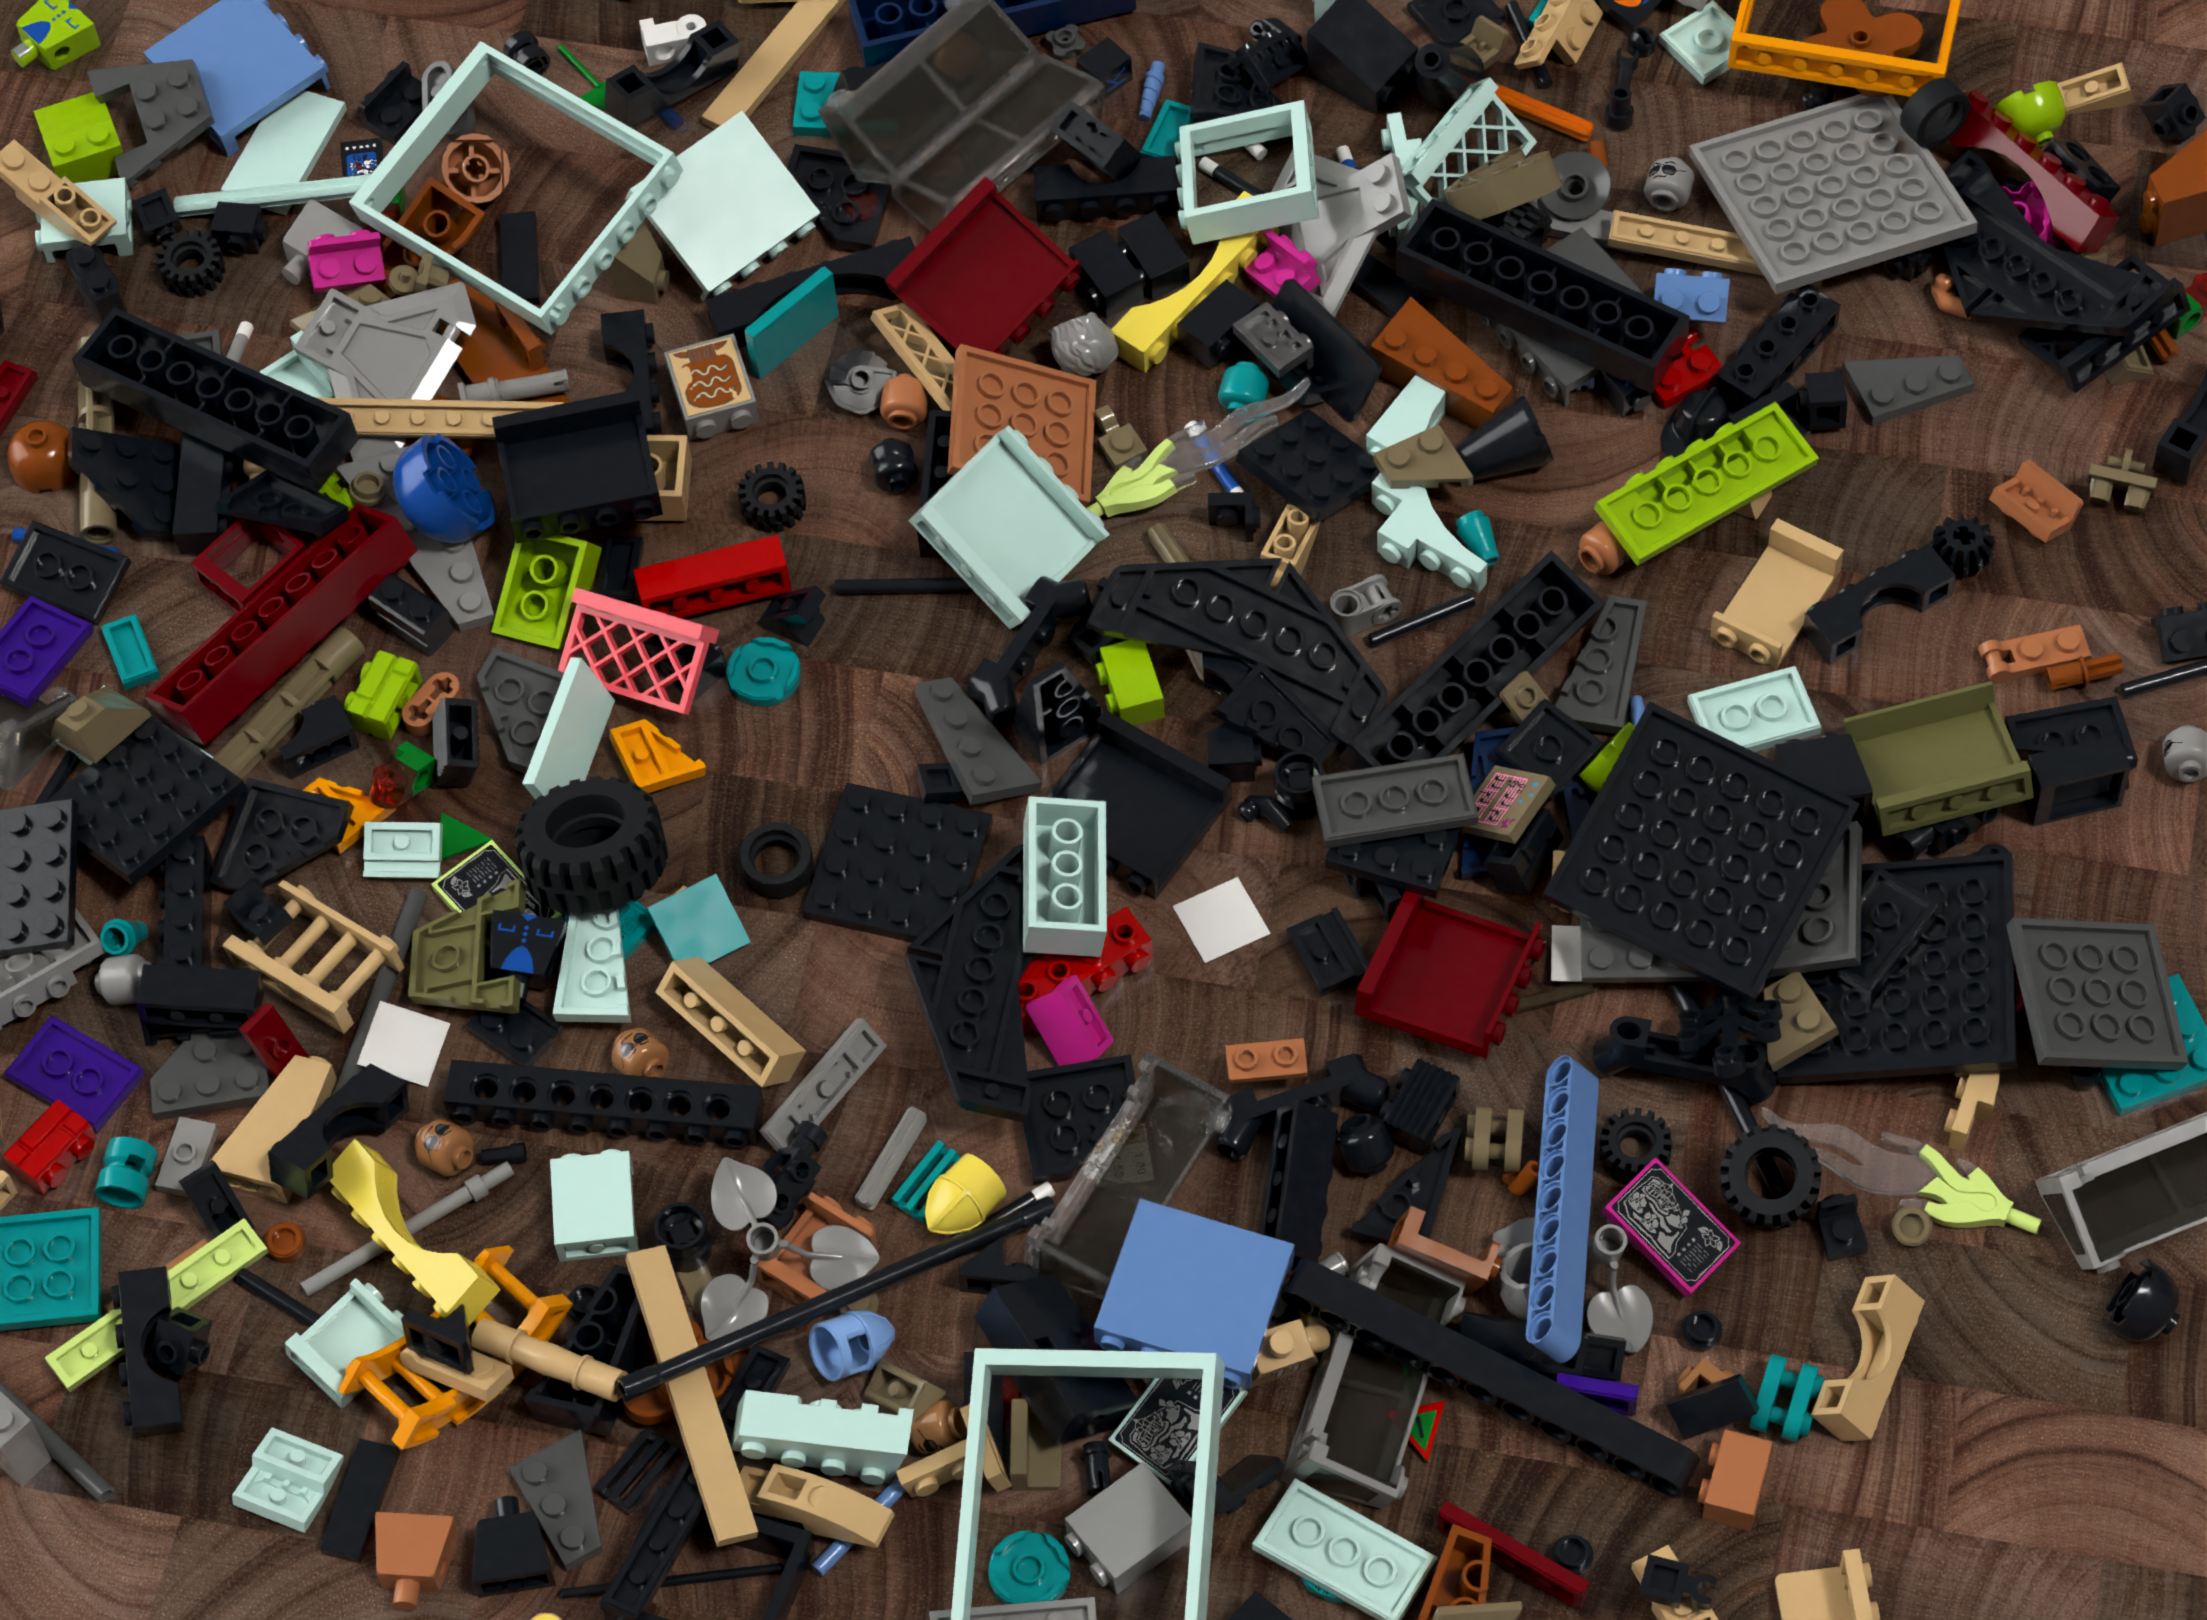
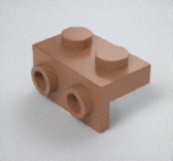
M2030 459L2022 462L2014 478L1995 487L1989 498L2005 515L2014 518L2027 528L2032 536L2041 539L2045 543L2070 530L2083 506L2081 498Z
M1304 1038L1225 1045L1228 1081L1232 1084L1306 1077L1308 1074Z

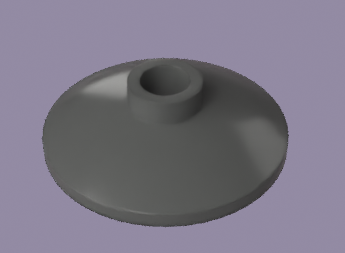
M1580 151L1566 152L1553 158L1552 160L1562 186L1556 191L1541 197L1545 207L1555 216L1566 220H1582L1596 214L1607 202L1611 190L1610 176L1605 165L1595 156ZM1573 186L1582 188L1581 193L1578 195L1570 194L1569 190Z

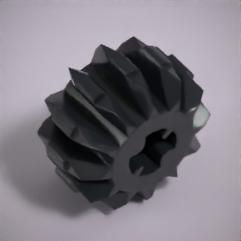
M1961 512L1957 517V521L1946 517L1942 526H1936L1933 532L1931 547L1953 572L1960 571L1962 577L1965 578L1969 570L1979 575L1983 570V566H1989L1993 557L1992 551L1995 548L1994 536L1990 535L1989 524L1979 525L1977 516L1970 521L1965 520Z

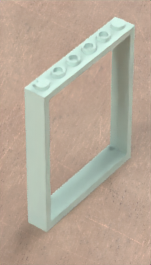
M480 41L349 201V204L364 223L421 257L423 252L433 254L432 264L450 269L452 276L464 281L467 285L552 335L559 326L567 321L571 310L579 300L590 292L592 284L599 275L611 266L616 254L625 243H628L634 237L636 229L644 219L655 211L658 202L668 189L675 186L683 169L674 152ZM494 74L654 165V168L540 309L381 214Z
M975 1348L951 1620H970L991 1375L1202 1379L1185 1620H1206L1225 1363L1218 1354Z

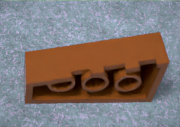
M1412 297L1406 301L1370 345V352L1382 363L1380 377L1402 389L1408 385L1415 375L1446 392V413L1475 429L1513 401V387Z
M1455 1524L1452 1525L1418 1620H1432L1437 1607L1486 1603L1492 1546L1491 1538Z

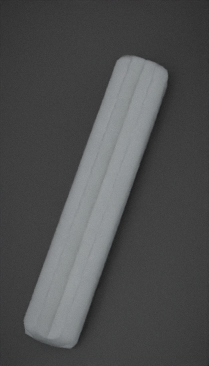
M910 1107L906 1110L855 1195L856 1204L861 1208L872 1211L877 1206L927 1122L926 1114L915 1107Z

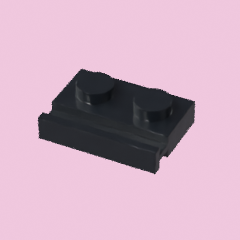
M1337 907L1332 908V912L1323 916L1322 914L1316 915L1286 929L1288 940L1321 997L1356 982L1357 978L1364 976L1370 963Z
M527 1001L525 1004L519 1005V1013L515 1014L479 1010L466 1024L470 1034L514 1064L533 1067L552 1046V1041L556 1036H561L563 1033L560 1023Z

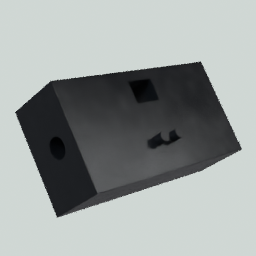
M1056 1273L993 1287L974 1316L994 1349L1105 1351L1099 1344L1095 1343L1094 1331ZM1011 1375L1054 1445L1117 1429L1137 1400L1123 1377Z

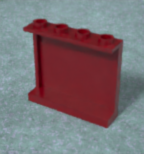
M985 176L887 276L885 282L888 289L955 351L960 344L1005 355L1004 352L1012 343L1018 345L1028 336L1031 331L1029 326L1038 317L1043 319L1053 310L1056 305L1054 300L1063 291L1068 293L1081 280L1079 274L1082 272V269L1077 259L1073 261L1007 201L997 191L996 185Z
M1405 890L1357 988L1354 1015L1487 1059L1493 1045L1500 1046L1507 1028V1024L1504 1023L1506 1017L1513 1018L1520 1000V996L1517 995L1519 989L1526 990L1533 972V968L1530 967L1532 961L1539 962L1546 944V940L1541 938L1543 922L1537 921L1532 933L1528 934L1424 900L1423 895Z

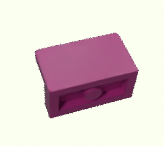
M1076 974L1063 979L1051 993L1034 999L1025 1006L1059 1066L1087 1062L1099 1058L1114 1041Z

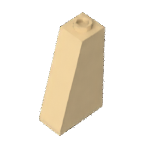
M295 1055L211 1160L216 1162L231 1189L288 1204L292 1191L271 1181L268 1151L276 1142L281 1141L294 1130L303 1119L308 1118L327 1098L332 1097L338 1080L332 1064L318 1056L306 1058Z

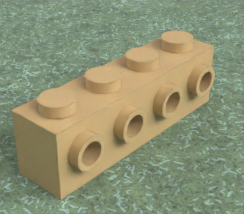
M700 956L672 961L655 992L761 1087L790 1081L807 1051Z

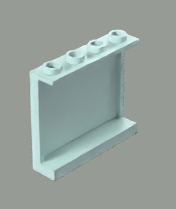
M741 111L676 156L683 172L680 174L675 186L669 188L660 199L655 211L647 216L651 224L701 287L703 293L700 298L702 301H705L712 295L715 297L720 293H727L733 287L730 282L741 275L743 279L751 276L761 267L758 262L768 255L771 259L779 256L789 247L786 242L797 236L801 240L816 228L814 222L819 216L820 211L745 113ZM642 181L629 190L625 200L630 198Z
M1008 425L996 433L908 521L1009 629H1012L1021 624L1031 614L1024 598L1040 577L1047 576L1060 582L1097 543L1107 538L1110 534L1104 528L1101 518L1095 513L1088 511L1080 503L1076 491L1069 485L1063 484L1055 476L1050 463L1044 458L1038 457L1030 449L1025 436Z

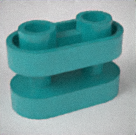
M1772 1353L1756 1401L1759 1410L1756 1415L1752 1416L1749 1429L1766 1433L1769 1422L1784 1426L1781 1438L1797 1443L1800 1435L1808 1437L1813 1417L1811 1412H1807L1811 1399L1817 1401L1825 1377L1818 1376L1819 1367L1803 1363L1800 1374L1787 1371L1785 1368L1788 1358ZM1780 1386L1794 1389L1789 1410L1774 1406Z

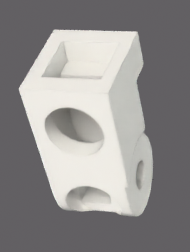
M695 14L685 15L678 21L656 25L653 18L639 20L641 39L649 67L674 60L686 45L690 34L706 26L705 20Z

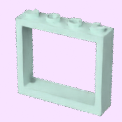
M1304 100L1179 127L1180 142H1175V152L1177 160L1181 164L1176 165V173L1179 185L1182 187L1177 188V195L1180 207L1184 210L1178 211L1181 228L1188 229L1193 245L1319 218L1312 126ZM1293 136L1296 187L1198 208L1196 156Z

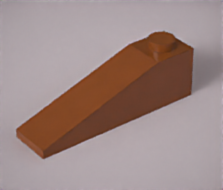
M429 177L397 223L452 256L468 243L487 214L434 178ZM387 236L380 246L386 283L385 285L374 287L388 298L395 299L400 295L396 294L388 284L391 270L399 265H408L418 271L421 256Z

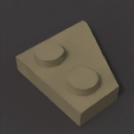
M1439 424L1374 453L1373 462L1391 489H1407L1412 486L1438 488L1439 482H1461V487L1473 485V475Z
M1792 972L1764 989V1000H1778L1781 1003L1783 1014L1782 1019L1779 1020L1781 1038L1776 1042L1767 1043L1768 1063L1773 1072L1839 1035L1836 1025L1800 972Z

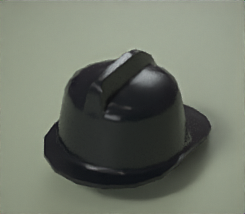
M1713 386L1710 390L1698 389L1692 391L1682 399L1664 426L1661 434V447L1667 457L1672 455L1675 458L1683 454L1686 448L1698 439L1708 440L1714 436L1719 428L1729 422V416L1734 413L1729 405L1725 403L1722 396L1719 395L1716 387Z

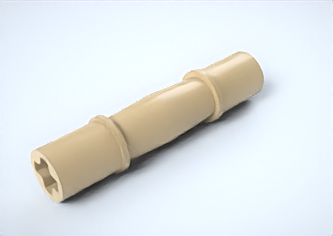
M486 1317L477 1323L471 1339L473 1348L504 1359L508 1364L514 1365L519 1363L545 1376L570 1383L575 1390H584L612 1402H617L622 1397L617 1386V1379L628 1375V1373L595 1360L588 1354L580 1356L556 1344L528 1336L527 1332L523 1329L517 1330Z

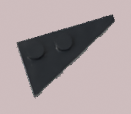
M1454 1127L1450 1133L1444 1134L1434 1144V1149L1420 1163L1416 1162L1395 1183L1393 1190L1384 1193L1376 1201V1207L1361 1222L1357 1220L1352 1225L1351 1238L1374 1244L1382 1243L1387 1246L1395 1223L1410 1206L1426 1212L1418 1234L1431 1239L1462 1137V1128Z

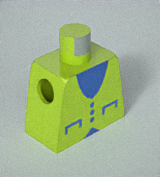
M39 0L17 21L16 26L22 43L12 49L11 54L15 61L23 68L38 58L50 70H56L98 48L101 43L94 23L69 0Z

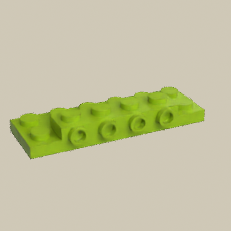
M1774 402L1735 425L1732 422L1723 425L1716 431L1713 437L1706 441L1703 439L1696 440L1686 448L1683 454L1675 458L1672 455L1664 458L1649 473L1644 474L1640 472L1635 474L1626 482L1624 487L1597 501L1594 509L1638 566L1817 464L1819 457L1777 402Z

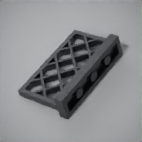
M2131 254L2115 267L2127 271L2134 269L2138 273L2143 270L2159 275L2170 282L2175 290V294L2136 331L2126 336L2095 334L2085 339L2086 333L2079 332L2078 339L2060 341L2061 333L2071 331L2028 328L2017 336L2019 343L2064 377L2066 386L2076 393L2191 310L2183 283L2176 278L2169 281L2135 255ZM2042 334H2053L2052 341L2037 343L2034 340ZM2073 350L2059 360L2057 358L2058 351Z

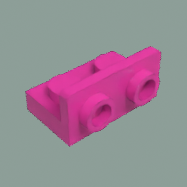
M1270 229L1263 233L1270 246L1256 257L1246 269H1243L1252 282L1273 298H1276L1283 282L1287 279H1295L1308 292H1311L1321 283L1315 271V268L1318 266L1317 262L1306 250L1298 251L1294 243L1285 234L1278 236Z
M356 230L348 236L335 237L332 234H323L315 237L314 240L308 241L307 257L314 294L329 292L331 288L338 291L354 289L368 284L373 286L385 285L386 276L380 249V232L371 233L369 230Z

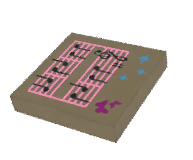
M1495 765L1474 794L1479 817L1478 824L1464 826L1461 832L1515 844L1556 784L1550 776Z

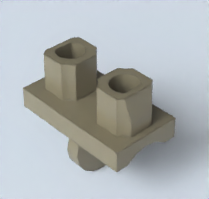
M423 252L418 271L408 265L396 266L389 274L388 284L396 294L407 296L447 285L450 269L431 265L433 254Z
M2126 448L2124 458L2109 455L2107 462L2109 467L2091 463L2087 481L2090 484L2089 501L2100 505H2109L2112 489L2127 492L2124 509L2143 513L2149 497H2154L2158 478L2142 475L2146 463L2133 461L2134 450Z

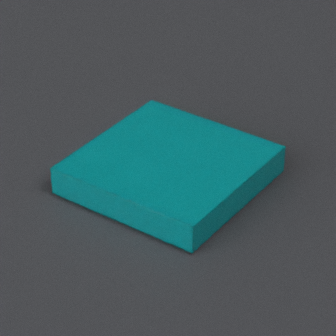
M717 874L646 909L672 961L700 956L710 964L751 943Z

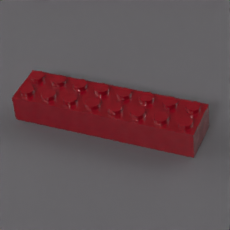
M357 503L349 511L348 520L315 541L144 697L163 724L176 733L203 745L213 741L222 733V729L235 717L245 713L249 708V704L261 693L270 690L285 671L296 666L308 650L315 644L325 640L330 630L341 620L351 616L355 612L356 607L389 574L405 567L409 558L418 549L397 517Z

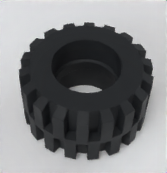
M1769 1124L1767 1128H1761V1125L1752 1127V1131L1748 1133L1742 1132L1737 1136V1140L1729 1145L1721 1163V1193L1723 1199L1725 1198L1728 1203L1727 1207L1732 1213L1735 1212L1739 1216V1220L1745 1224L1747 1222L1752 1223L1757 1229L1763 1230V1227H1772V1230H1781V1226L1788 1225L1790 1227L1796 1224L1798 1219L1804 1218L1810 1212L1819 1195L1822 1169L1821 1164L1818 1162V1154L1815 1148L1812 1149L1808 1144L1809 1140L1803 1135L1801 1137L1796 1135L1794 1129L1786 1127L1785 1130L1778 1128V1124ZM1763 1156H1777L1784 1159L1793 1168L1795 1182L1791 1191L1778 1199H1765L1756 1195L1749 1188L1746 1178L1750 1164Z

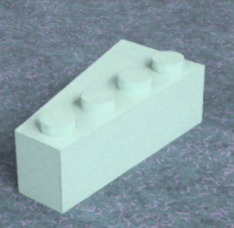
M745 1390L737 1405L731 1449L741 1452L747 1458L762 1459L767 1457L781 1460V1463L788 1467L800 1468L809 1466L820 1469L826 1475L842 1476L846 1474L860 1477L861 1481L867 1484L880 1485L883 1483L889 1484L907 1456L914 1409L899 1408L898 1415L878 1413L879 1405L862 1403L861 1409L850 1410L842 1409L837 1404V1400L821 1398V1400L812 1401L807 1405L801 1404L802 1399L796 1395Z

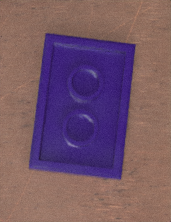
M30 596L0 631V694L31 708L94 633L93 624Z
M53 1015L49 1017L3 1073L6 1080L50 1106L59 1099L71 1108L73 1112L86 1119L97 1134L145 1076L143 1068Z

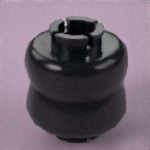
M886 438L870 451L869 463L873 469V480L878 488L892 493H901L917 480L918 469L914 462V451L909 443L895 438Z

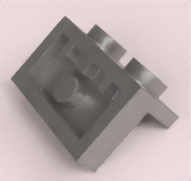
M1265 302L1233 324V333L1278 378L1299 364L1306 371L1313 367L1314 346L1310 338L1304 333L1300 334L1291 326L1288 317L1282 311H1276L1268 302Z

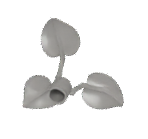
M724 1157L713 1178L711 1190L712 1210L717 1221L730 1231H740L749 1223L752 1227L746 1235V1242L753 1255L750 1258L751 1265L746 1283L738 1275L724 1274L714 1278L706 1286L701 1298V1314L704 1322L705 1337L713 1341L767 1317L769 1299L763 1291L753 1288V1285L756 1281L760 1260L769 1261L778 1256L781 1249H786L806 1259H813L810 1265V1274L819 1286L828 1291L867 1275L880 1261L877 1250L860 1233L839 1225L826 1226L814 1233L812 1237L813 1252L797 1247L787 1240H781L777 1230L771 1224L758 1223L757 1219L769 1216L775 1208L777 1190L772 1179L756 1167Z
M1535 1217L1518 1220L1493 1233L1492 1241L1501 1244L1497 1256L1503 1259L1506 1257V1252L1510 1251L1514 1246L1527 1242L1533 1243ZM1607 1218L1608 1224L1598 1229L1593 1240L1588 1239L1587 1250H1590L1592 1258L1597 1263L1609 1267L1608 1287L1610 1292L1598 1293L1591 1299L1586 1311V1319L1592 1333L1625 1338L1627 1341L1625 1352L1634 1354L1644 1347L1650 1336L1653 1324V1310L1648 1296L1638 1286L1627 1285L1617 1291L1616 1275L1618 1261L1626 1248L1628 1239L1624 1230L1612 1224ZM1628 1240L1629 1244H1630L1633 1248H1635L1636 1250H1638V1249Z

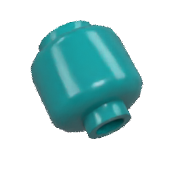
M1238 362L1236 365L1227 368L1224 372L1218 392V401L1227 409L1226 412L1235 418L1245 419L1248 415L1258 414L1265 404L1269 390V379L1260 366L1251 362Z

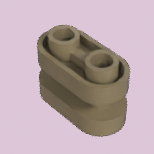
M1476 1107V1114H1468L1465 1161L1472 1162V1170L1488 1171L1489 1159L1505 1160L1504 1172L1520 1173L1524 1110L1508 1109L1507 1121L1492 1120V1108ZM1491 1135L1506 1136V1144L1490 1143Z

